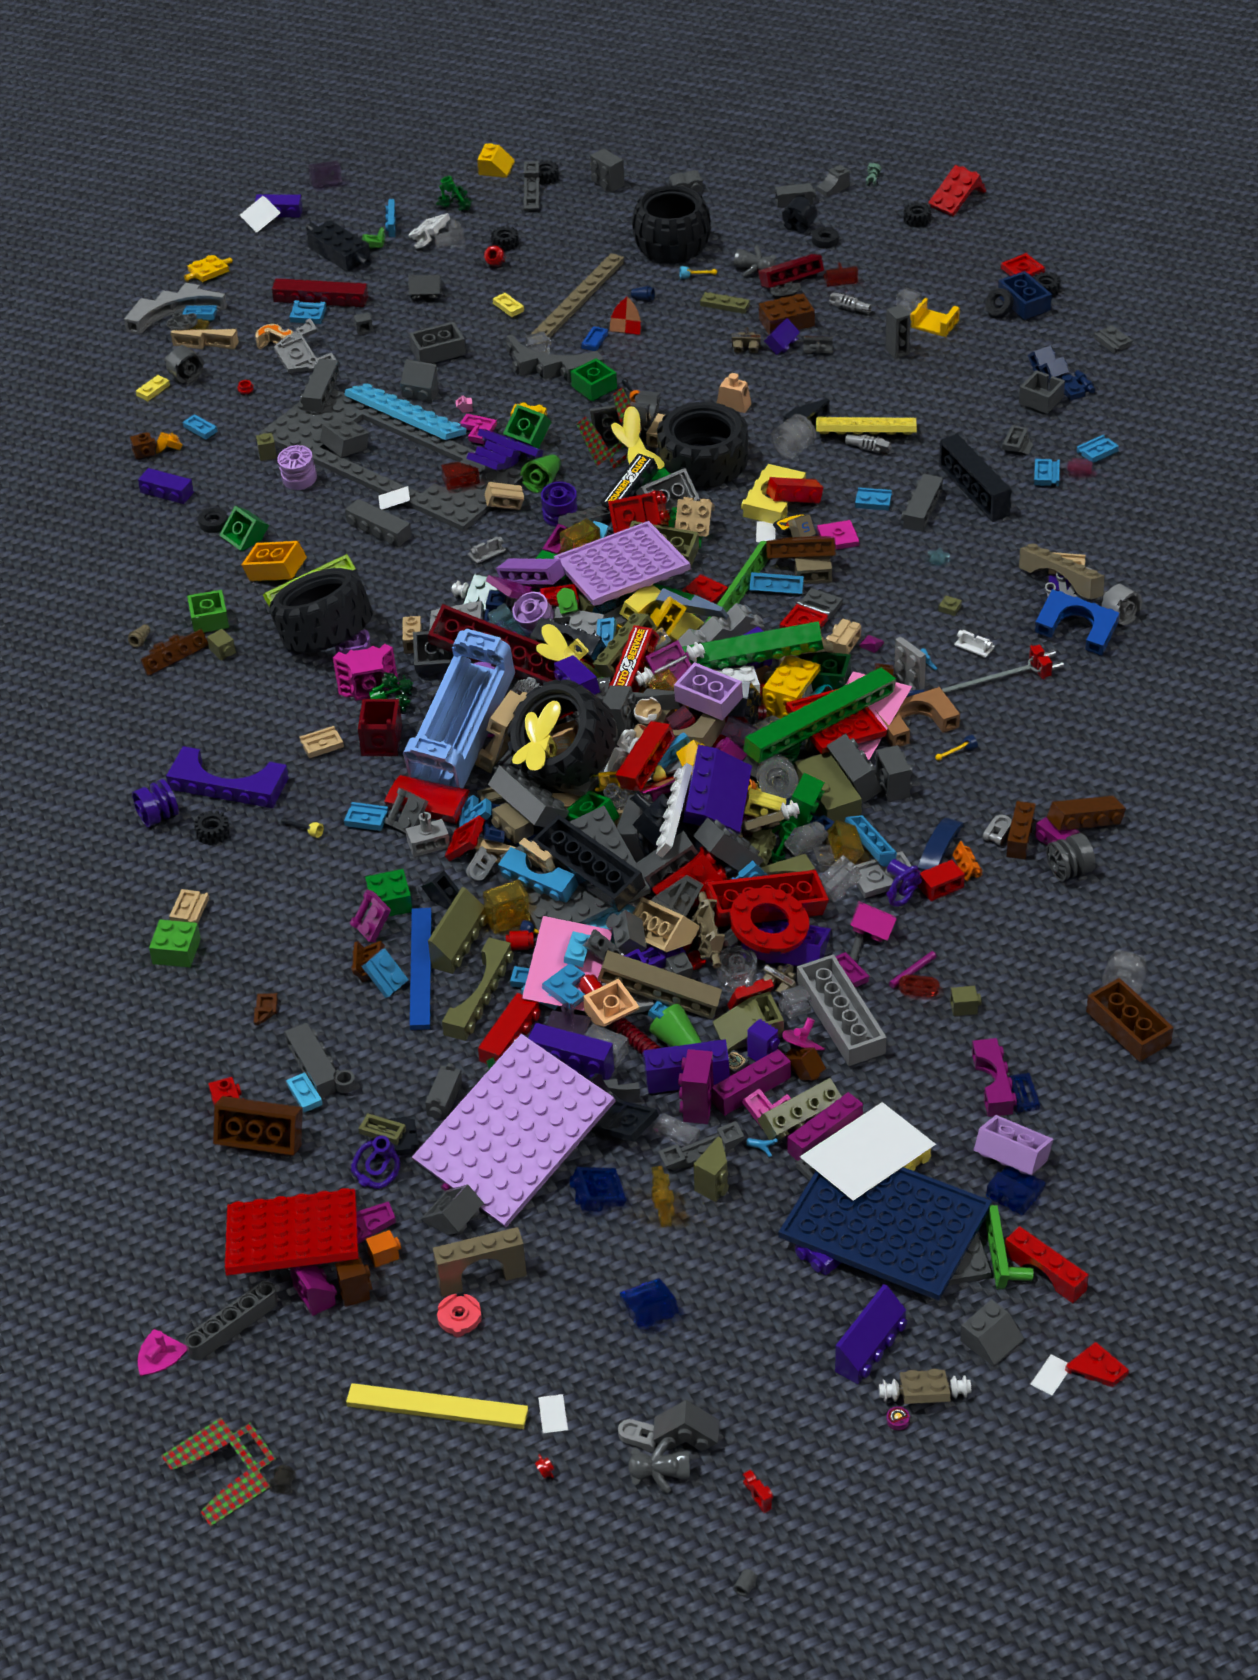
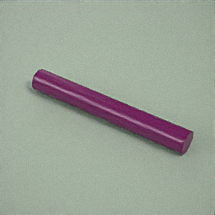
M931 951L892 979L889 982V986L894 989L937 957L936 953Z

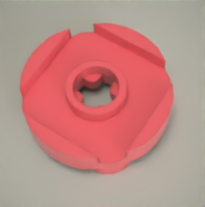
M457 1294L447 1296L438 1305L437 1318L439 1326L455 1337H462L464 1334L471 1332L482 1320L479 1302L468 1294H464V1296H457ZM455 1312H464L460 1317L455 1316Z

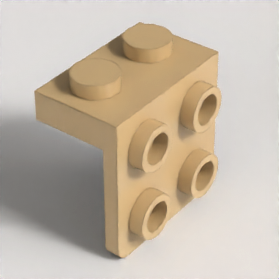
M683 497V500L678 499L675 528L698 532L699 536L707 537L710 530L711 512L714 511L715 504L709 499H700V501H694V498Z

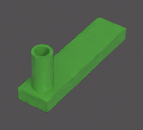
M990 1205L989 1212L985 1217L996 1289H1005L1008 1280L1032 1281V1268L1008 1267L998 1206Z

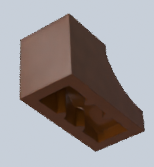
M815 1047L791 1048L784 1054L791 1061V1070L800 1080L814 1081L826 1069Z

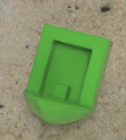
M383 227L380 228L378 235L363 234L362 240L369 244V248H382L384 246L385 232Z
M569 588L561 589L557 593L561 615L579 611L575 592Z

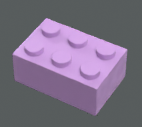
M695 662L674 684L676 702L722 721L743 698L742 681Z
M995 1115L979 1128L973 1151L980 1153L985 1158L995 1159L1004 1166L1014 1167L1023 1174L1032 1175L1048 1161L1053 1138Z

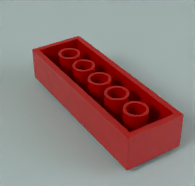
M816 870L707 882L704 890L707 894V899L717 900V904L712 909L714 911V923L717 928L732 926L729 919L732 904L740 894L750 889L773 888L783 890L802 904L808 917L823 915L829 901ZM759 906L751 913L753 923L788 919L785 913L778 908L774 909V906L767 908Z

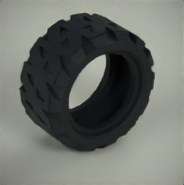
M694 402L676 407L675 410L669 411L663 416L662 421L659 422L657 428L658 456L664 462V468L670 474L686 468L694 487H713L730 482L737 478L747 466L748 425L744 417L733 408L714 402ZM694 443H714L715 445H710V446H693V445H690V444H694Z
M343 568L316 571L291 582L277 593L269 607V612L284 646L290 651L301 653L326 650L348 641L360 633L373 616V608L360 576L352 570Z
M565 679L562 681L552 680L543 683V687H535L526 694V699L521 701L513 712L514 718L510 721L508 736L511 738V741L508 742L510 755L514 756L519 749L531 742L525 729L526 715L529 712H534L539 718L542 710L549 702L557 701L561 705L559 718L570 712L578 711L579 729L574 741L561 754L546 758L544 766L539 770H529L526 761L517 765L520 769L551 788L553 786L557 789H571V785L579 787L589 782L592 775L596 776L605 767V761L607 757H611L615 743L613 738L616 737V723L613 720V713L603 700L574 681Z

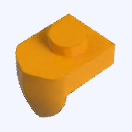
M161 432L156 442V453L162 452L166 447L180 450L183 444L179 441L177 435Z

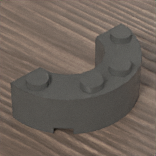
M640 391L635 397V402H630L631 406L635 407L639 412L642 428L640 432L647 433L654 421L655 413L658 414L661 393Z

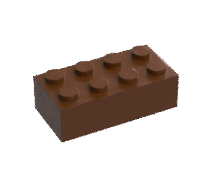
M1120 978L1088 995L1086 1012L1139 1062L1172 1043L1174 1027Z
M222 1096L214 1105L213 1144L294 1155L301 1147L303 1107Z

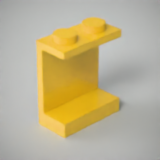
M924 298L910 314L911 328L946 337L959 321L960 307L953 306L948 314H943L927 309L928 298Z

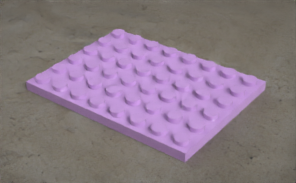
M521 1034L412 1156V1159L451 1188L468 1184L484 1202L479 1209L506 1228L616 1101L613 1096Z

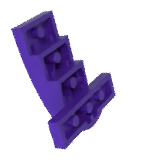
M479 429L477 435L481 436L483 441H486L485 446H477L475 453L468 452L466 459L495 470H502L518 463L523 452L526 453L527 457L535 459L536 457H542L544 451L487 429Z

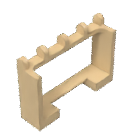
M510 690L490 717L486 730L495 736L485 750L481 749L475 762L476 766L492 773L493 767L509 749L508 742L511 741V738L508 736L507 729L509 728L510 721L514 718L513 712L518 704L526 699L527 692H522L521 695H518Z

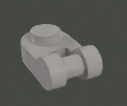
M1006 815L995 816L984 831L982 839L988 842L990 840L994 841L996 845L1001 846L1005 837L1010 832L1012 823L1010 817Z
M483 846L476 851L474 858L466 869L467 876L472 881L483 880L497 860V857L487 853V849ZM481 859L486 861L485 864L481 862Z
M632 1419L624 1420L619 1424L618 1436L622 1442L641 1447L647 1452L654 1451L656 1447V1442L653 1441L654 1425ZM642 1433H643V1434H646V1435H647V1438H646V1437H642V1436H641Z

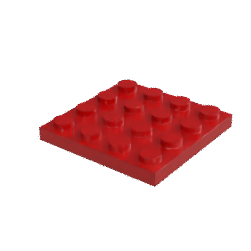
M835 690L787 702L785 709L790 714ZM866 707L808 738L819 752L823 754L830 752L827 747L828 744L844 734L849 739L854 738L856 743L859 744L884 737L887 734V730L872 711Z

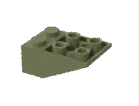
M770 992L752 996L712 1021L720 1040L726 1039L728 1052L748 1047L747 1030L758 1019H762L768 1025L778 1029V1038L783 1037L784 1020Z

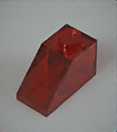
M460 462L441 465L442 479L447 490L480 483L479 469L477 467Z

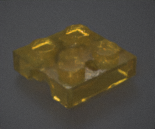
M662 1166L651 1167L652 1200L654 1208L659 1209L661 1227L672 1226L671 1217L675 1216L673 1191L669 1190L668 1187L670 1186L668 1173L664 1174Z

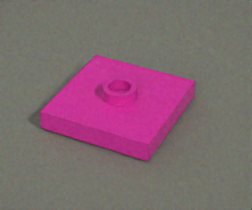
M851 520L817 525L819 536L835 537L836 550L859 546V539Z

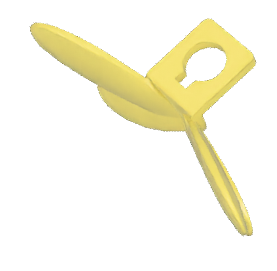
M628 407L624 413L623 427L618 423L611 425L614 435L628 448V463L630 464L639 453L654 458L658 469H662L664 467L662 459L653 452L646 450L639 437L640 415L635 407Z
M546 624L542 627V636L547 644L537 645L536 650L541 656L558 662L574 655L597 678H600L598 672L592 666L580 660L589 650L579 639H576L567 646L563 635L555 626ZM576 645H578L582 649V652H577L575 650Z
M549 702L542 710L539 718L534 712H529L526 715L525 729L531 742L515 753L512 758L514 764H521L526 761L528 769L535 771L544 766L546 756L547 758L556 756L558 747L549 733L556 725L561 713L559 702ZM549 745L552 746V753H551V754H550Z

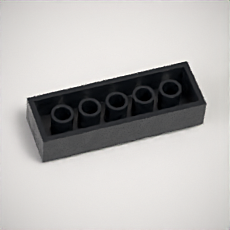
M958 434L941 439L939 467L991 522L1010 516L1011 487Z
M559 814L532 839L542 851L547 850L553 856L552 861L556 868L559 867L575 874L580 885L618 912L646 886L642 873Z

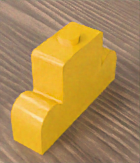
M670 596L664 601L661 609L656 607L650 616L657 626L655 632L660 636L656 645L658 647L663 646L687 609L686 606Z

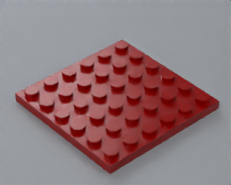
M342 1188L338 1191H320L316 1194L308 1195L301 1193L292 1197L278 1196L274 1199H256L252 1202L244 1203L237 1201L227 1205L226 1276L359 1259L355 1189Z

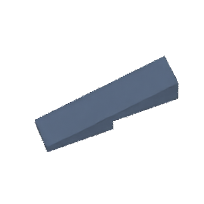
M663 588L656 598L660 606L670 596L686 606L685 612L709 617H723L726 620L729 617L723 607L694 595L692 600H688Z

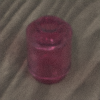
M1071 458V461L1067 463V471H1070V475H1091L1092 461Z

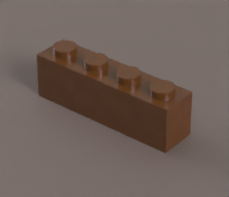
M1114 796L1054 801L1051 803L1047 819L1059 831L1121 824L1126 808Z

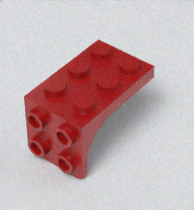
M955 165L928 202L929 206L954 217L973 190L985 194L986 189L980 174L971 172L963 166Z
M655 490L651 493L608 501L614 534L628 529L632 521L642 523L649 521L651 524L660 526L669 525L670 515L665 508L667 503L665 493L663 494L662 491Z
M702 846L695 858L658 883L652 890L657 895L688 875L704 884L700 891L704 892L707 882L726 880L727 872L721 863L717 865L714 859L715 855ZM698 896L690 910L700 904Z

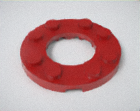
M755 888L745 891L735 899L729 914L732 925L731 929L735 936L746 946L762 953L769 954L770 951H780L781 954L790 952L804 942L809 930V917L805 908L797 899L780 889ZM759 906L763 908L774 906V909L778 908L785 913L789 925L782 932L767 933L758 929L753 924L751 913Z

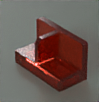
M838 262V269L826 270L824 279L827 287L858 283L857 266L842 268L841 263Z

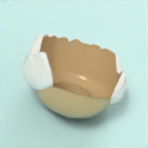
M652 697L639 700L634 708V716L641 724L657 721L662 713L661 705Z

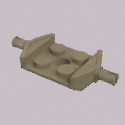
M700 892L698 895L700 904L692 917L693 922L700 926L697 931L700 957L702 960H712L713 967L720 968L722 965L720 952L725 935L718 934V928L714 923V911L712 909L717 904V900L707 899L706 892Z

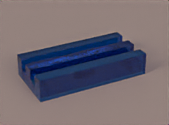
M1030 1073L1009 1076L1012 1080V1093L1016 1095L1018 1111L1023 1112V1109L1031 1111V1108L1039 1110L1040 1103ZM1024 1079H1025V1081H1026V1084H1027V1087H1028V1090H1029V1093H1030L1032 1102H1029V1099H1028V1096H1027V1093H1026V1090H1025V1087H1024V1084H1023V1081H1022V1080H1024ZM1015 1081L1018 1082L1024 1103H1022L1021 1097Z

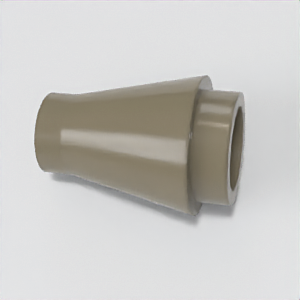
M144 624L130 632L128 636L129 644L133 647L143 646L148 634L151 632L150 627Z

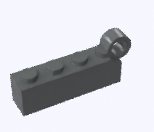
M308 1023L284 1031L288 1048L302 1072L306 1073L321 1098L335 1093L336 1090L340 1093H349L355 1089L354 1073L350 1070L339 1071L334 1069L331 1056L326 1055L323 1043L318 1042L315 1029H311ZM343 1080H349V1082L341 1083Z

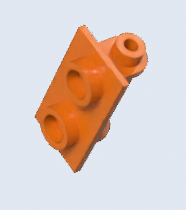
M960 841L952 856L958 867L965 873V880L968 881L970 876L980 877L982 875V868L978 862H975L976 859L971 848L964 846L963 842Z

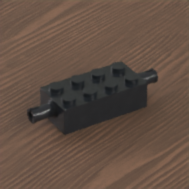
M331 220L326 221L320 226L312 222L307 224L308 247L346 272L361 264L364 267L371 265L369 244Z
M638 790L630 800L642 810V814L632 825L658 848L656 842L662 833L660 828L665 821L663 816L669 806L667 805L668 798L662 793L654 802H650ZM681 811L675 836L684 831L697 851L700 852V847L703 845L694 837L699 827L694 824L684 823V813Z

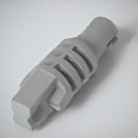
M832 293L830 295L829 303L839 308L851 310L852 312L860 311L866 314H870L872 308H869L872 307L871 304L860 302L858 298L839 293Z
M847 434L845 439L846 445L858 446L861 450L874 451L876 453H890L892 448L890 442L878 437L867 435L860 437Z

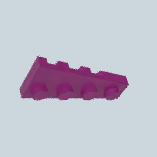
M389 1201L357 1211L358 1244L396 1223V1218Z

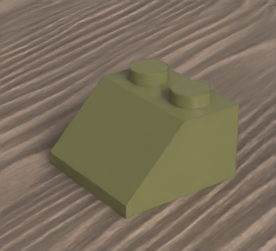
M717 1137L694 1163V1191L714 1202L721 1196H724L729 1188L727 1159L722 1138Z

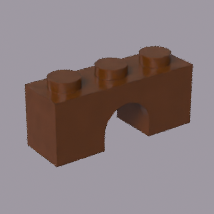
M1016 802L1007 841L1006 857L1026 860L1030 833H1032L1035 819V803Z

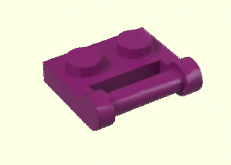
M366 890L363 895L364 899L355 917H352L350 925L357 928L369 942H375L391 909L375 892ZM372 902V905H371V907H370V909H369V911H368V913H367V915H366L364 921H362V919H363V917H364V915H365V913H366V911H367V909H368L370 903Z

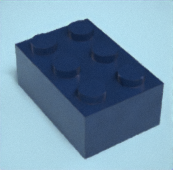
M1026 271L998 281V288H1004L1012 294L1014 300L1012 310L1024 320L1051 310L1052 294Z

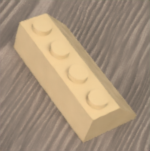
M644 897L641 898L633 912L635 916L642 919L646 943L665 952L691 944L700 928L699 925L685 916Z

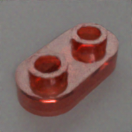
M904 975L899 980V990L906 995L933 997L939 993L940 984L934 977Z

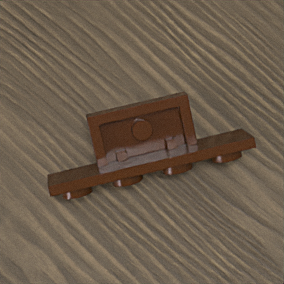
M199 629L187 636L176 634L169 637V641L165 643L155 644L154 648L149 650L150 655L140 659L147 676L208 646L203 630Z

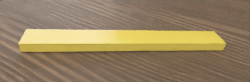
M351 1383L346 1401L347 1407L524 1429L529 1411L528 1406L354 1383Z

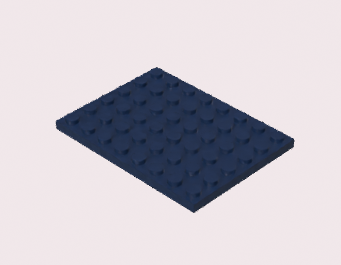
M904 1167L855 1200H852L816 1171L779 1230L778 1237L939 1301L987 1216L992 1201Z

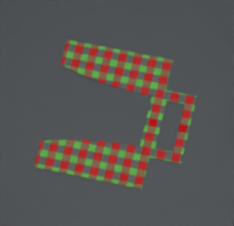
M622 387L613 396L619 420L623 427L624 413L628 407L632 406ZM584 417L577 423L578 429L596 466H599L608 458L614 470L628 459L627 453L615 463L612 456L625 445L619 441L608 450L599 432L587 417Z
M221 1417L161 1455L172 1470L197 1461L230 1443L244 1462L248 1471L227 1485L201 1511V1514L210 1526L271 1487L259 1470L276 1458L251 1423L232 1433ZM247 1432L250 1433L266 1456V1458L256 1463L239 1439V1437Z

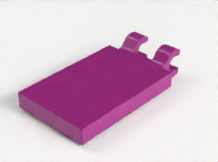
M488 575L486 582L499 591L515 599L526 593L533 592L532 589H537V586H530V584L523 586L520 583Z

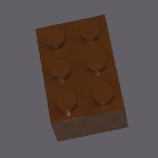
M804 293L759 303V320L769 335L786 318L798 330L815 326V310Z

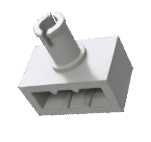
M424 812L425 818H423V813L419 814L420 825L405 828L407 843L413 857L448 848L449 834L442 819L431 822V814Z

